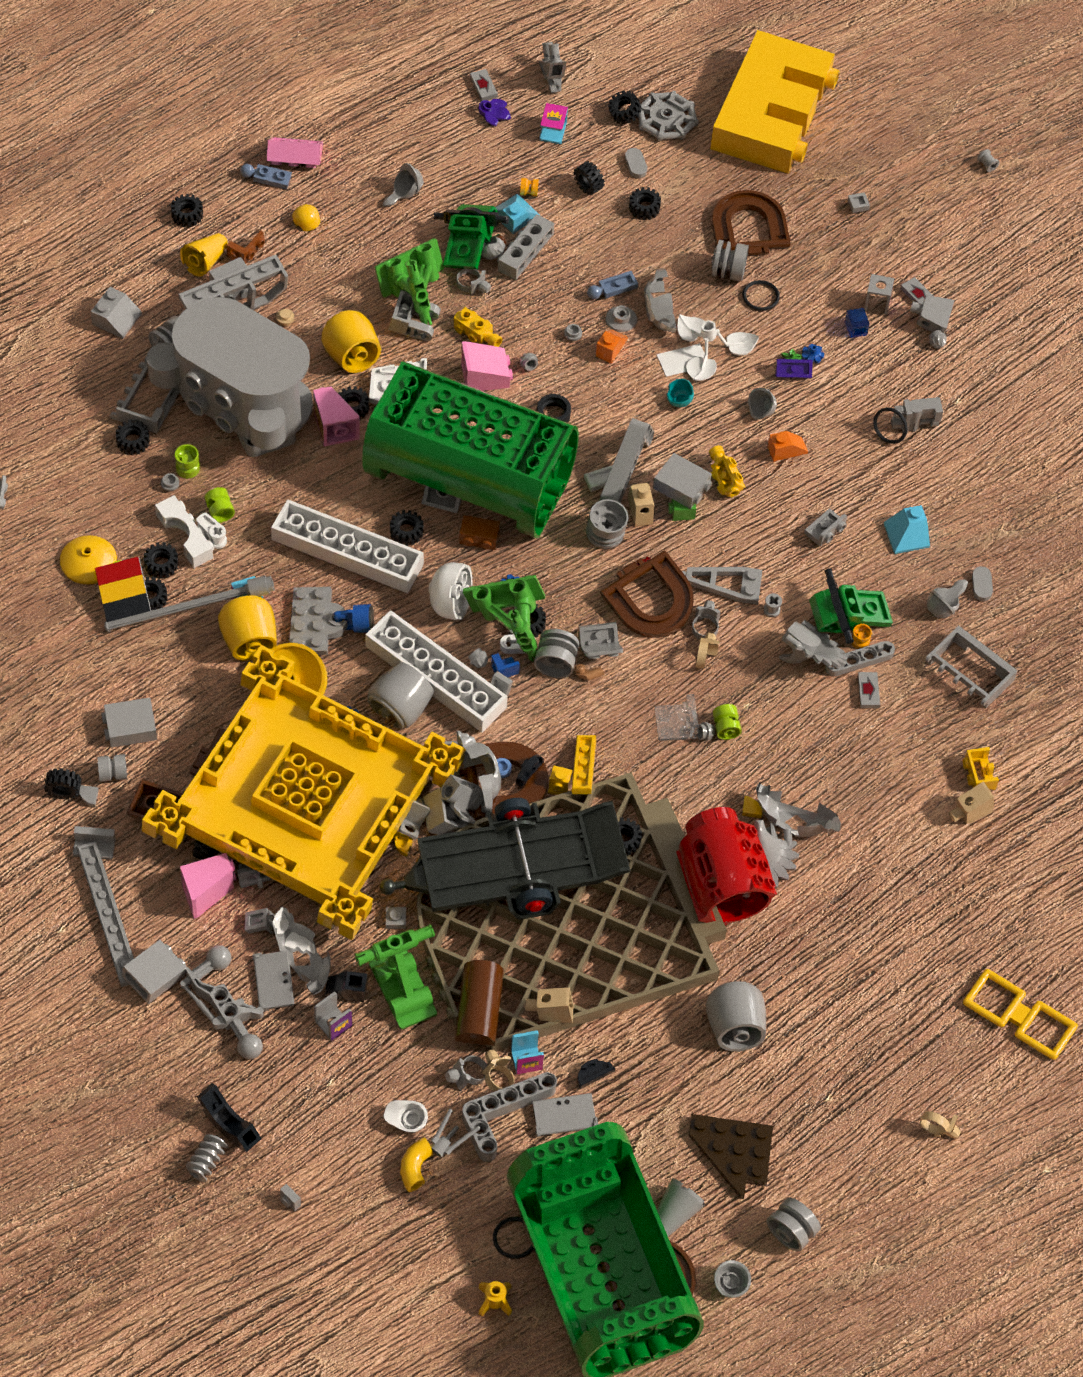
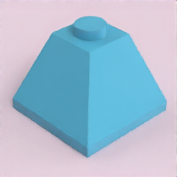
M519 194L514 195L495 207L498 210L499 216L509 217V223L502 224L512 234L525 227L527 222L533 219L536 214L540 215Z
M922 505L904 508L884 522L894 554L930 548L928 523Z

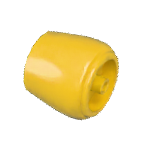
M347 310L335 314L326 322L322 330L321 341L326 352L347 372L358 373L365 371L377 362L381 354V346L371 322L359 311Z
M255 595L242 596L229 601L223 606L218 614L219 629L235 659L242 661L253 660V656L260 645L268 649L277 646L274 613L271 605L265 599Z

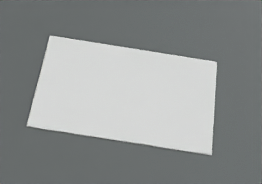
M701 344L656 354L666 377L687 372L686 365L694 357H702L704 359V351Z

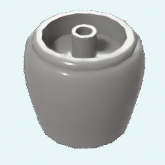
M400 662L372 684L368 691L367 701L378 715L381 714L384 718L388 719L392 714L397 720L393 725L395 728L405 729L413 725L421 716L434 695V690L428 680L415 668Z
M734 981L718 986L711 992L706 1001V1012L712 1032L722 1049L745 1051L758 1046L764 1041L766 1037V1008L762 992L756 986L747 982Z

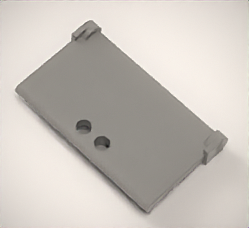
M288 951L253 954L258 1007H261L263 1012L273 1008L294 1005Z
M591 1093L532 1101L537 1137L584 1130L598 1125Z

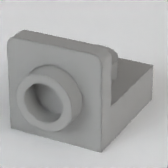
M267 908L245 912V931L250 934L267 930L270 934H275L272 924L275 915Z

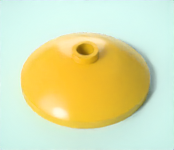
M93 535L80 536L71 540L63 548L60 555V566L65 576L76 583L87 585L98 583L95 572L96 567L117 561L114 547L107 540Z

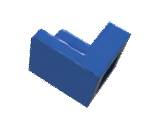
M499 653L491 655V667L494 673L498 671L506 677L519 674L520 664L518 661L515 662L512 657L502 660Z

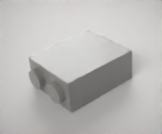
M673 453L655 476L653 489L691 509L695 503L698 504L704 491L707 492L710 489L712 473Z
M150 698L104 705L105 712L101 713L103 724H107L108 729H104L106 741L110 740L111 748L157 740Z
M159 940L123 967L121 976L149 1004L184 978L187 967L185 962L173 953L169 945Z

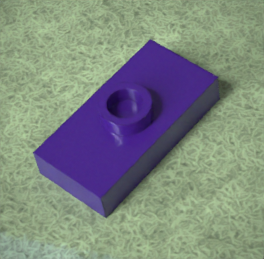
M776 359L775 377L812 378L813 360Z

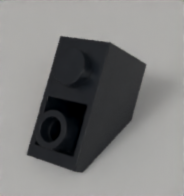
M345 971L329 976L324 997L336 992L337 999L365 1002L368 974Z

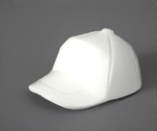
M394 1100L386 1106L384 1119L390 1125L403 1131L418 1132L425 1127L428 1113L425 1106L419 1102Z

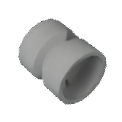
M125 754L115 755L113 759H110L109 756L97 757L100 782L111 781L112 777H115L116 780L127 779Z

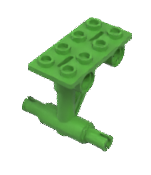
M435 238L374 267L382 296L385 298L393 294L399 297L401 290L406 291L412 297L415 312L419 314L421 323L427 325V322H429V325H432V320L429 313L431 306L426 288L428 282H434L439 279V271L444 269L438 241Z
M536 575L464 588L463 594L473 612L481 611L484 619L487 621L498 620L514 634L521 650L527 653L529 660L534 661L538 644L530 629V613L535 610L536 601L545 599V593ZM508 607H515V614L513 613V610L509 611V613L506 614L502 609Z
M431 924L415 931L409 929L397 935H391L387 939L374 943L370 949L355 954V959L359 966L369 962L375 979L401 1030L437 1016L432 994L428 986H424L417 972L411 952H407V950L417 947L419 942L435 937Z

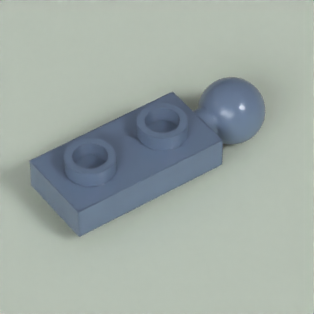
M244 164L240 168V173L243 177L249 178L254 176L253 182L286 190L292 176V172L260 164L257 165L256 169L250 164Z
M628 271L600 280L599 287L596 285L590 286L587 290V295L591 299H598L603 293L605 298H609L637 289L638 282L632 271Z

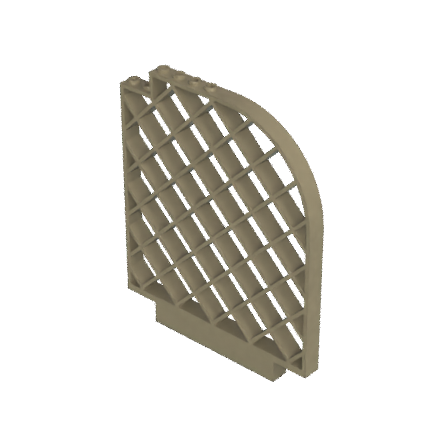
M632 772L592 784V794H572V791L533 802L537 803L540 818L547 817L551 810L557 808L570 812L588 809L596 796L607 794L623 801L616 814L618 822L620 817H623L628 805L632 803L642 828L640 827L642 838L640 847L636 850L634 856H627L631 872L624 874L619 885L608 880L599 884L588 885L613 896L605 913L580 903L587 886H582L578 888L573 899L559 894L561 903L558 907L567 910L559 928L537 918L518 920L509 911V907L502 904L503 900L490 902L489 906H486V903L475 905L489 911L479 929L456 919L461 907L456 908L455 912L451 909L448 915L439 911L433 912L432 908L422 904L424 893L418 892V929L424 927L423 918L442 926L433 944L430 943L429 938L423 940L422 944L427 954L425 956L429 968L432 967L434 972L432 973L435 985L439 984L441 989L439 991L441 1001L447 1004V1016L449 1020H453L455 1026L458 1011L454 1001L459 1003L461 991L457 988L462 980L464 964L472 961L481 943L506 953L500 964L504 969V973L513 956L538 967L529 985L504 974L502 987L523 995V998L515 1014L502 1008L499 1009L498 1020L509 1024L503 1037L496 1039L495 1046L485 1045L490 1050L497 1052L510 1048L512 1035L538 1031V1038L718 980L720 971L708 944L725 939L727 929L716 906L712 909L716 921L704 923L698 920L676 853L685 835L668 798L645 804ZM488 817L479 819L474 824L470 823L458 831L490 826ZM621 832L622 834H625V835L631 837V835H630L629 833H627V832ZM648 843L660 869L639 860ZM633 871L659 882L651 898L625 888ZM665 884L668 885L678 910L657 901ZM619 899L645 909L637 927L611 916ZM651 912L677 923L669 940L643 929ZM573 914L599 924L591 941L565 931ZM495 915L521 925L512 942L487 932ZM684 925L689 932L696 951L675 943ZM605 927L631 937L623 955L597 944ZM527 928L552 938L544 956L519 946ZM449 929L474 939L465 957L440 947ZM637 940L663 951L655 969L629 958ZM559 941L585 952L576 970L551 959ZM669 954L696 965L691 976L678 979L661 972ZM591 955L617 966L609 984L583 973ZM437 959L459 968L449 987L446 984ZM704 967L705 972L699 973L701 968ZM623 969L649 979L643 992L631 994L615 987ZM545 970L570 980L567 988H570L571 995L577 984L603 994L597 1007L584 1009L574 1004L573 1023L547 1022L539 1025L521 1017L526 1008V999H537V993L540 989L536 987ZM655 982L661 984V986L653 988ZM609 997L615 1000L607 1003ZM515 1028H518V1029L522 1030V1031L513 1033L514 1030H515Z

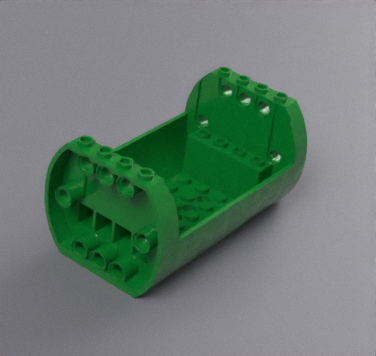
M402 361L370 416L363 443L362 465L365 473L384 480L388 473L392 472L517 520L516 525L519 532L534 538H540L569 482L577 453L579 431L575 425ZM438 408L441 409L442 412L435 413L432 410ZM457 415L459 418L454 420L450 416ZM473 421L476 425L469 426L467 423ZM487 428H492L494 431L488 433L484 430ZM507 434L510 435L511 438L504 439L501 436Z
M604 1122L526 1149L514 1160L508 1169L507 1181L584 1377H612L682 1352L691 1345L703 1331L704 1321L690 1292L636 1161L625 1129L617 1123ZM585 1227H592L594 1233L589 1236L585 1235L583 1229ZM597 1245L601 1247L602 1251L599 1254H593L590 1248ZM602 1262H606L610 1266L609 1271L606 1273H601L597 1269ZM609 1281H614L617 1284L616 1291L608 1292L605 1289ZM617 1300H621L625 1304V1308L622 1311H616L612 1306Z

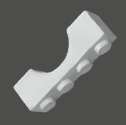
M175 495L155 505L156 516L165 528H178L189 536L188 540L184 543V555L193 568L213 559L214 546L212 542L205 538L202 528L196 526L194 517L186 512L185 505L181 500L178 501Z

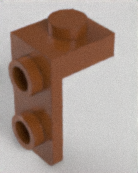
M260 230L246 248L229 241L226 245L227 257L231 260L241 257L245 264L252 260L257 250L261 249L265 244L264 232Z

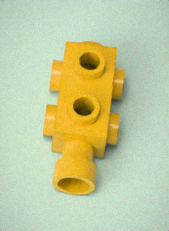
M464 307L455 314L453 318L454 329L459 334H466L472 343L478 342L482 344L487 342L489 346L499 347L502 343V337L496 333L493 334V325L488 320L478 316L475 311Z
M714 446L709 450L711 459L715 461L711 465L713 470L711 476L718 481L717 490L719 493L733 498L746 488L743 483V477L738 472L736 461L732 457L725 456L722 446Z

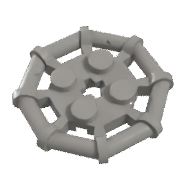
M676 91L665 93L651 92L641 103V113H639L638 117L639 128L641 131H646L656 137L658 141L677 138L682 140L699 123L696 117L695 103L680 96ZM687 110L689 115H685L684 111ZM644 114H649L650 118L645 120ZM683 122L688 123L683 129L680 126ZM651 125L658 127L660 131L654 129Z

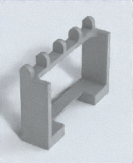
M146 356L145 363L140 362L138 365L139 368L143 369L140 375L133 374L132 379L136 381L134 386L124 389V392L128 394L126 400H118L116 412H111L110 417L120 422H126V424H128V420H131L132 423L138 420V424L143 422L150 432L157 434L180 392L178 386L171 388L162 406L156 408L152 417L127 410L148 372Z
M960 626L953 630L925 658L929 665L934 661L939 664V672L942 673L946 670L955 677L952 681L953 683L957 684L961 681L970 688L967 692L970 696L974 692L983 699L980 704L985 708L1015 680L1017 670ZM954 642L965 651L970 648L996 668L995 674L1002 681L989 694L940 657Z

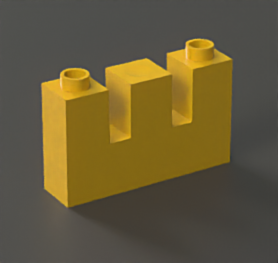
M757 30L713 126L710 149L789 174L793 162L802 163L806 155L808 143L801 141V136L805 137L816 111L817 100L821 101L826 88L834 90L837 84L840 70L832 68L835 54Z

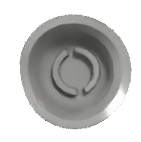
M755 388L749 394L748 405L752 418L760 420L774 414L777 402L775 396L769 390Z
M734 1260L725 1261L715 1272V1286L722 1295L736 1298L745 1294L750 1288L751 1274L741 1262Z

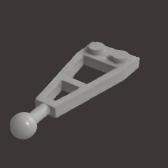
M687 567L686 572L682 571L693 587L738 602L758 605L762 570L748 567ZM692 576H710V583L693 578ZM716 576H742L740 593L715 585Z

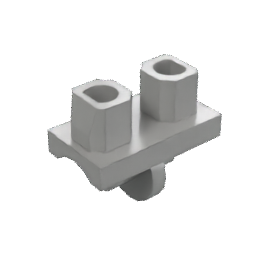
M245 864L238 866L237 874L241 888L257 884L258 889L263 888L262 882L273 880Z

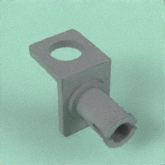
M418 797L416 801H413L409 813L399 828L400 833L413 839L418 838L420 826L430 811V808L424 805L422 798ZM405 826L411 827L414 832H409Z

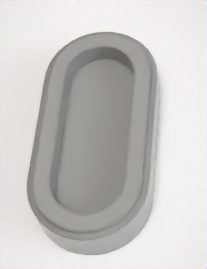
M637 148L628 149L625 153V161L631 176L635 178L645 177L647 165L642 152Z
M982 566L975 568L972 574L973 594L979 601L989 600L993 593L991 572L988 568Z

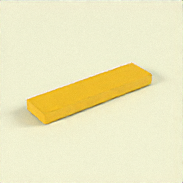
M577 735L572 794H592L596 735Z

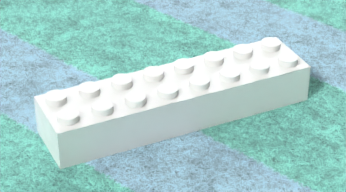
M291 500L286 501L271 527L273 541L405 593L409 592L424 564V552Z
M391 610L365 634L366 647L392 667L400 662H404L415 668L433 687L434 698L481 733L507 708V695Z

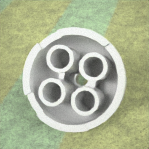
M450 562L442 565L435 572L429 584L430 602L434 611L441 617L461 620L465 616L469 604L463 594V589L472 586V572L469 565Z

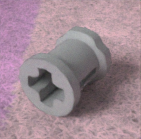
M989 149L982 151L977 157L978 162L984 164L987 172L994 171L999 166V160L993 158Z
M771 593L765 599L764 613L768 617H777L780 614L782 598L778 594Z

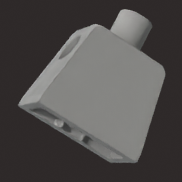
M927 295L922 304L913 301L909 311L919 314L917 325L931 332L941 330L944 333L947 329L954 300Z

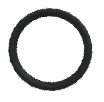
M756 280L745 286L742 297L750 308L765 311L777 305L780 294L772 283ZM754 284H766L773 288L776 293V299L770 306L757 307L747 300L746 292Z
M886 407L878 410L874 416L873 425L875 432L883 441L896 444L904 440L908 427L906 419L898 410ZM891 411L901 418L904 432L899 439L889 440L879 432L877 419L882 412Z
M521 1217L505 1218L494 1229L493 1243L495 1248L501 1255L511 1259H519L529 1255L534 1249L532 1244L527 1251L521 1254H509L498 1245L497 1233L502 1225L510 1221L523 1223Z

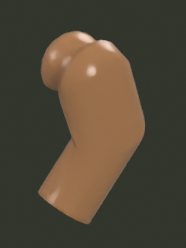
M583 664L575 666L576 676L587 681L604 675L601 667L587 670Z

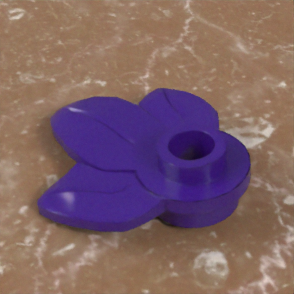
M483 100L479 103V113L485 117L486 122L496 127L498 120L511 119L510 112L505 108L507 103L504 100Z

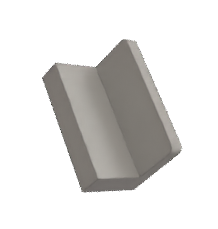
M75 826L73 856L79 857L77 846L96 841L101 859H113L116 841L114 829Z

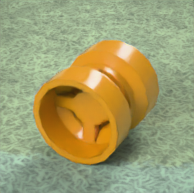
M521 178L520 195L531 194V196L537 197L539 179L528 180L527 178Z
M858 624L854 627L852 635L854 642L851 643L854 648L860 649L869 646L872 630L868 625Z

